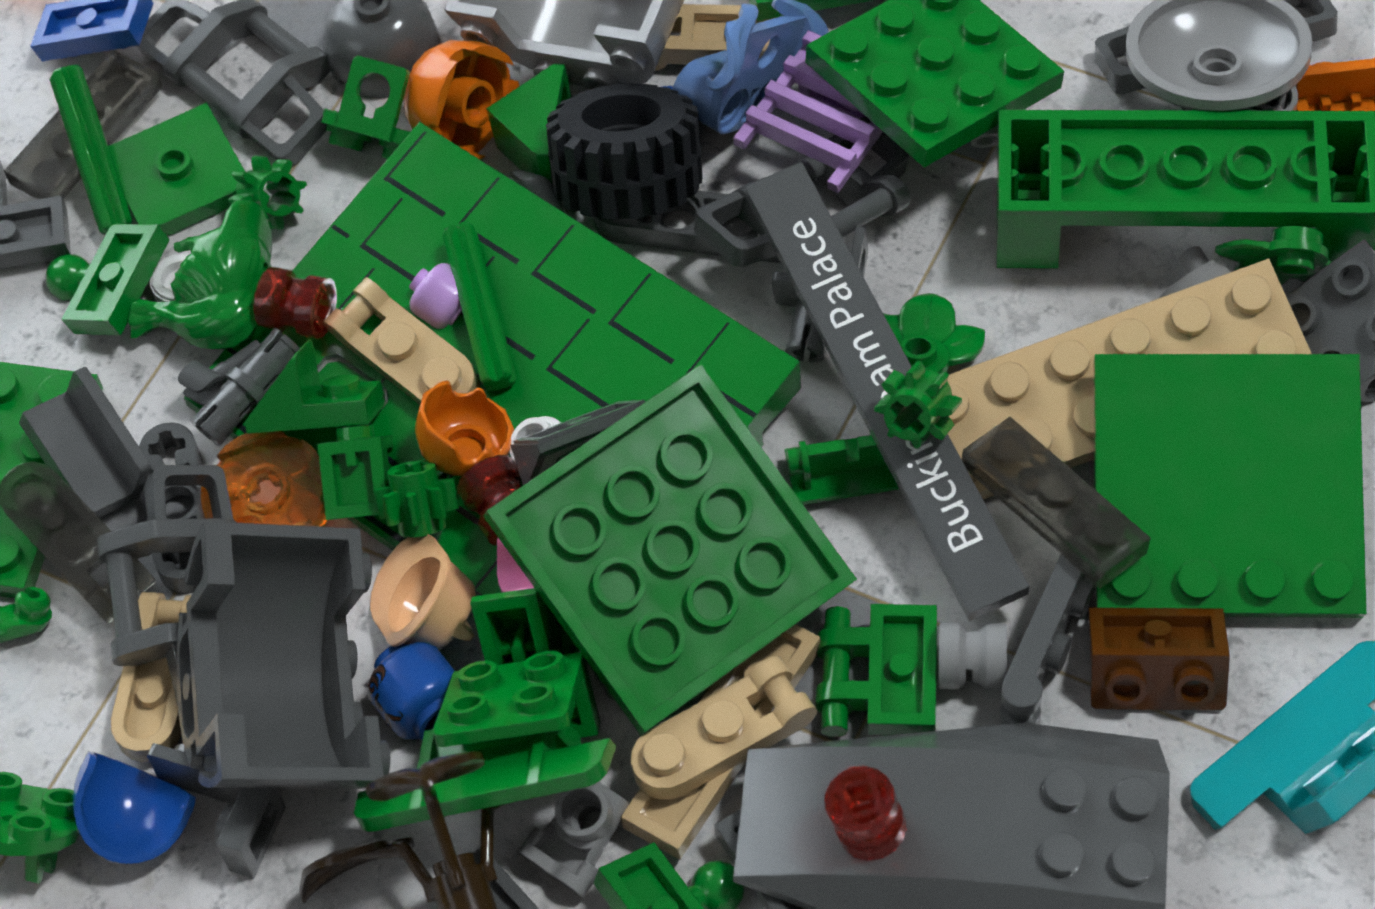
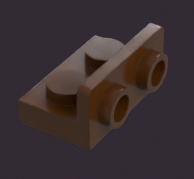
M1089 608L1090 703L1092 708L1128 710H1223L1226 708L1230 653L1223 608Z

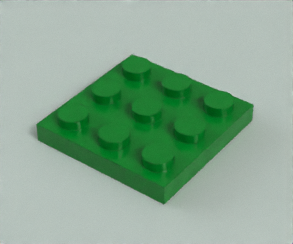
M887 0L806 45L805 63L924 168L996 127L999 120V110H1025L1061 89L1064 70L980 0Z

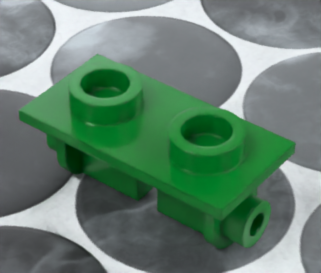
M871 435L806 445L804 440L798 441V447L784 449L791 488L803 505L900 490Z

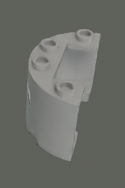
M448 0L444 11L462 28L460 35L465 41H476L495 46L509 55L512 61L534 70L533 74L535 76L552 64H564L569 83L586 86L591 90L607 85L646 83L655 71L684 0Z

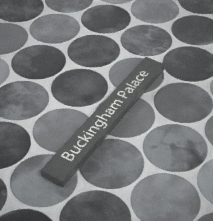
M802 161L745 186L746 197L968 621L970 622L1028 595L1030 586L949 435L947 434L943 440H940L930 433V436L919 449H915L911 441L900 439L897 436L888 437L889 429L885 424L884 414L874 412L876 404L884 395L888 394L884 391L881 384L894 370L906 376V373L912 366Z

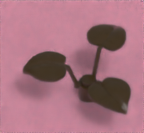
M475 751L438 757L425 762L418 769L407 768L384 775L366 786L369 799L374 801L393 799L421 789L444 859L432 865L435 878H432L412 849L415 847L412 837L390 841H375L338 850L314 861L304 868L299 888L302 902L305 904L310 896L325 884L356 866L376 859L401 858L422 885L427 902L436 901L438 909H497L489 883L498 880L493 865L494 813L502 805L481 809L480 864H476L472 852L456 855L434 788V784L466 775L481 768L485 764L483 754Z

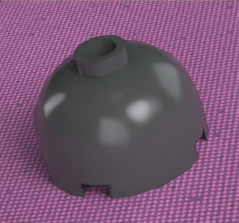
M336 0L324 24L323 49L328 56L332 76L341 86V80L345 84L347 83L351 63L355 56H362L406 68L411 72L413 65L425 51L441 44L436 24L426 2L423 0ZM380 74L368 76L360 87V95L367 98H388L390 94L389 83Z

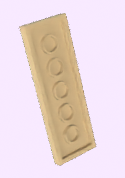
M1266 259L949 374L947 381L951 387L952 395L962 398V403L949 416L954 423V427L949 431L948 435L982 499H986L1094 460L1093 360L1095 354L1312 353L1270 259Z

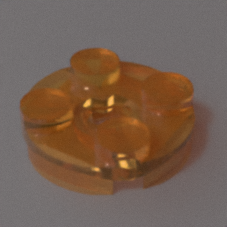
M284 431L245 433L230 441L217 454V458L220 460L217 466L224 470L233 519L237 523L326 526L328 520H326L319 455L304 440L300 441L298 438L289 437ZM270 480L275 487H280L279 493L271 502L262 504L260 501L252 503V497L258 495L261 491V482ZM201 486L202 509L206 519L213 518L209 494Z

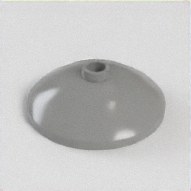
M1154 0L1144 7L1133 19L1126 37V59L1135 78L1158 97L1191 110L1241 111L1263 105L1294 87L1306 73L1312 56L1310 28L1304 17L1284 0Z

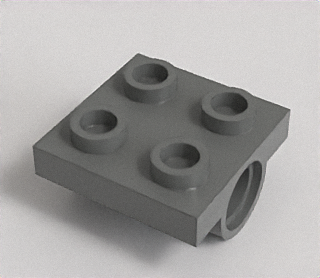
M1364 239L1295 288L1286 297L1312 354L1360 355L1361 401L1374 402L1375 251Z

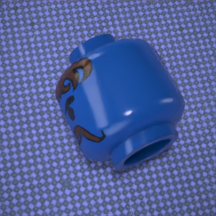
M416 642L407 645L401 644L396 647L390 646L378 656L374 663L375 670L368 681L367 696L397 736L402 739L423 740L424 731L434 729L453 671L455 670L436 646L429 643Z

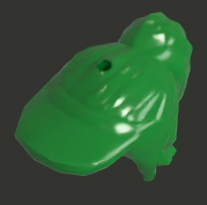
M236 200L225 212L221 227L174 243V250L178 253L191 251V254L186 256L185 260L180 264V269L175 273V279L170 283L174 300L153 302L138 299L131 303L127 319L130 339L146 336L155 328L166 327L193 346L203 349H230L242 345L252 337L259 325L260 306L273 289L271 267L272 224L265 209L255 201Z

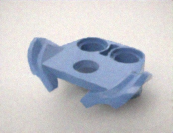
M773 0L771 4L773 9L783 16L755 24L759 12L757 7L753 4L742 3L739 18L726 22L724 35L727 50L689 62L676 78L672 89L692 100L693 105L697 107L698 118L701 123L720 134L739 130L746 121V112L751 105L757 107L764 98L765 87L769 81L773 80L776 82L784 71V62L788 56L792 55L795 57L803 46L802 38L807 31L810 30L821 36L829 33L827 25L821 16L807 4L794 0ZM770 40L769 45H768V47H767L765 53H764L763 56L759 59V56H760V53H761L763 47H764L765 44Z

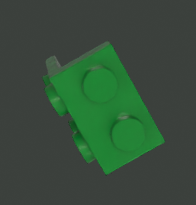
M544 651L530 656L525 661L500 665L493 661H478L463 667L460 671H453L433 729L437 746L450 747L552 732L564 729L569 724L581 735V738L598 735L601 720L584 656L581 652L562 655L558 651Z

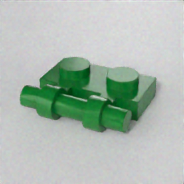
M871 604L870 627H851V611L845 607L836 606L826 609L824 629L818 633L820 643L817 649L818 657L823 659L822 682L815 689V708L821 713V733L828 737L845 736L848 732V714L853 711H868V735L889 736L935 731L937 605ZM855 657H869V681H849L850 660Z

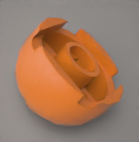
M449 40L425 51L413 65L403 99L405 116L412 130L421 122L481 160L486 157L485 155L478 154L490 139L494 138L486 108L519 87V81L510 79V71L506 64L514 65L510 56L495 46L482 42Z

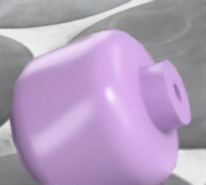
M440 263L432 268L430 272L423 268L417 273L409 286L414 291L410 299L411 312L437 329L445 328L449 324L453 325L461 314L462 309L450 264Z

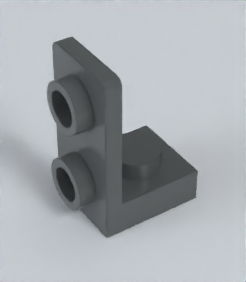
M153 743L147 758L157 777L184 790L230 803L223 809L218 819L215 830L216 845L229 871L254 879L286 809L278 788H207L198 782L199 771H205L204 767L189 765L184 744H177L173 749Z

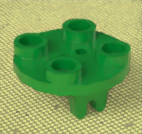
M0 772V855L25 856V880L40 884L44 872L51 874L54 872L58 851L74 844L80 836L73 808L74 790L66 788L47 789L22 784L20 776L10 772Z

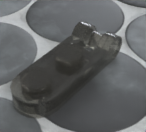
M27 462L10 469L0 484V505L10 521L108 625L114 620L109 581L101 588L90 574L103 564L99 560L97 538L111 532V530L69 485L46 464ZM138 559L133 560L136 588L139 593H142L149 589L156 580Z

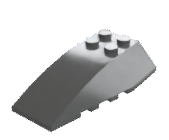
M1024 722L748 749L733 882L805 909H1165L1170 773L1157 739Z

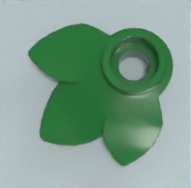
M1303 226L1278 227L1272 231L1271 242L1239 239L1215 246L1214 251L1219 256L1221 255L1237 262L1233 271L1270 259L1281 285L1285 284L1289 279L1305 282L1332 263V261L1328 260L1329 250L1323 245V233Z
M926 293L912 297L903 304L900 315L883 313L911 366L916 361H922L925 370H932L941 374L947 372L949 366L971 362L982 352L984 347L985 330L975 326L956 325L955 310L952 303L938 294Z

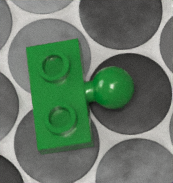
M112 224L90 264L84 258L74 254L61 255L49 264L45 275L46 285L53 296L59 300L70 301L61 320L74 334L121 336L128 323L127 319L131 303L140 299L170 241L158 225Z
M655 842L598 868L593 882L611 909H736L742 902L745 893V886L733 882L734 866L725 861H710L700 866L695 871L688 887Z

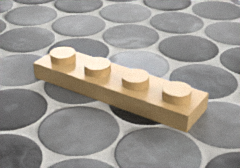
M795 624L709 686L699 702L748 676L757 664L773 656H779L785 662L793 675L790 683L795 689L817 656L820 636ZM769 698L753 706L759 718L771 713L775 708ZM746 761L689 793L671 800L656 799L639 789L621 815L623 828L649 843L655 842L659 849L681 860Z

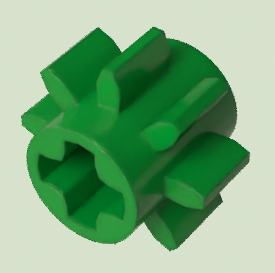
M255 155L251 158L252 170L247 172L233 171L232 177L237 181L236 195L229 198L228 201L229 204L236 200L255 201L265 209L272 224V229L281 230L284 229L285 224L283 216L291 212L303 213L304 209L298 203L300 200V190L307 186V182L297 181L289 174L292 169V161L277 159L271 166L267 156ZM266 183H267V185H266V190H267L269 193L272 194V198H271L270 202H269L270 196H269L265 191H263L264 186H265Z
M916 361L906 373V376L894 370L881 385L888 394L884 395L876 404L874 412L884 414V421L889 429L888 437L897 436L900 439L911 441L915 449H919L930 436V433L940 440L945 438L954 427V423L949 416L962 403V398L952 395L951 387L947 381L949 377L947 372L939 374L932 370H925L922 361Z
M427 460L409 461L391 467L387 471L389 486L374 490L380 519H386L387 526L397 525L398 533L403 537L427 536V534L437 533L446 527L445 518L447 517L445 511L459 509L454 478H447V474L443 472L437 473L435 463Z

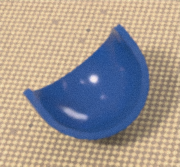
M91 751L87 752L80 766L73 793V808L77 829L84 842L101 857L121 864L142 863L166 852L179 839L189 821L196 802V797L193 794L168 781L116 759Z

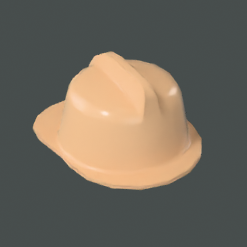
M431 535L407 537L400 542L386 558L377 574L371 592L370 611L373 621L384 635L387 643L396 647L401 644L407 645L424 642L436 646L440 651L454 638L471 641L475 636L467 621L472 610L470 602L472 596L476 594L472 581L450 561L448 554Z

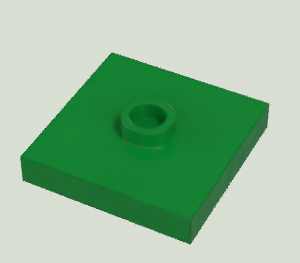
M207 102L108 146L128 208L136 224L158 225L167 236L228 209L231 206L228 199L236 195L237 181L232 177L233 171L245 172Z

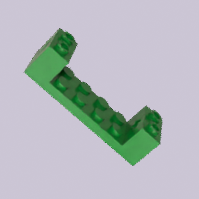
M999 110L996 268L1058 269L1061 226H1303L1323 233V245L1328 248V260L1332 262L1364 239L1375 251V111Z

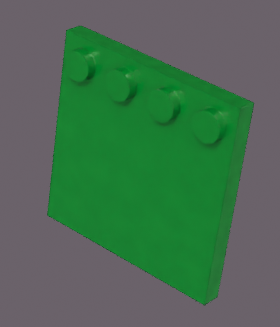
M1095 354L1093 365L1096 608H1223L1224 617L1363 618L1367 614L1359 354Z
M701 364L488 509L483 516L640 736L857 580Z

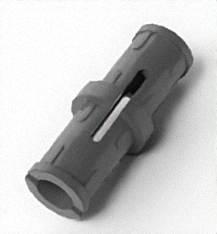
M274 328L257 350L239 368L232 366L224 375L227 381L212 399L190 419L191 423L206 438L212 439V442L220 447L236 426L257 406L300 348L288 336L283 335L280 330Z

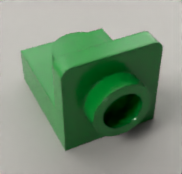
M373 424L335 428L337 441L317 444L326 520L379 515L374 490L389 486L387 448L394 447L393 436L375 437Z

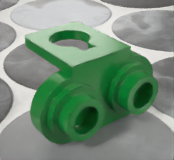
M355 56L351 63L339 112L324 108L321 123L326 124L325 130L331 131L328 143L362 152L365 141L371 142L372 137L380 139L378 145L384 146L381 158L388 159L411 132L396 128L410 76L409 70L370 58ZM380 74L389 83V97L382 106L375 108L373 118L365 117L366 105L361 99L360 87L368 76Z

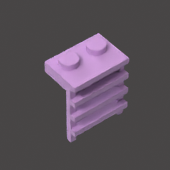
M808 30L802 38L803 46L795 57L792 55L788 56L784 62V71L776 82L770 80L766 85L765 96L758 106L751 105L748 109L746 121L733 137L735 146L745 149L756 133H759L836 169L827 181L828 189L839 193L883 131L872 121L868 124L859 120V118L866 116L805 63L806 45L822 37ZM794 83L798 84L799 92L791 89ZM775 108H778L854 143V145L849 150L771 113Z

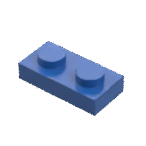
M68 0L46 4L30 47L43 62L138 46L142 40L154 3L152 0Z

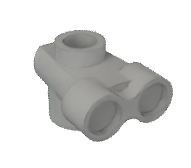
M600 782L589 787L561 792L555 803V817L543 831L535 826L518 850V853L583 898L594 882L598 871L595 865L618 827L621 815L629 803ZM601 812L598 821L594 825L583 829L584 819L590 813Z

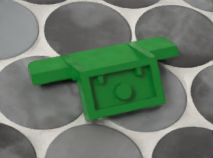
M569 724L566 728L558 731L439 747L436 744L432 729L424 731L417 769L427 761L446 755L475 751L483 754L485 764L481 768L466 775L434 784L443 815L446 817L594 785L606 776L617 745L610 738L581 744V735ZM421 789L385 801L369 799L366 790L358 792L354 815L361 829L366 832H375L431 820Z

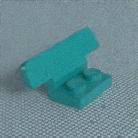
M1364 641L1355 645L1192 781L1190 787L1192 806L1214 830L1222 828L1261 794H1264L1306 835L1335 823L1375 789V711L1368 706L1375 700V641Z

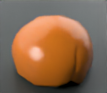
M446 380L439 382L423 393L415 424V434L421 455L427 461L435 463L436 470L460 477L485 476L498 469L508 459L514 427L506 409L487 398L482 388H476L469 393H457L453 391L450 381Z

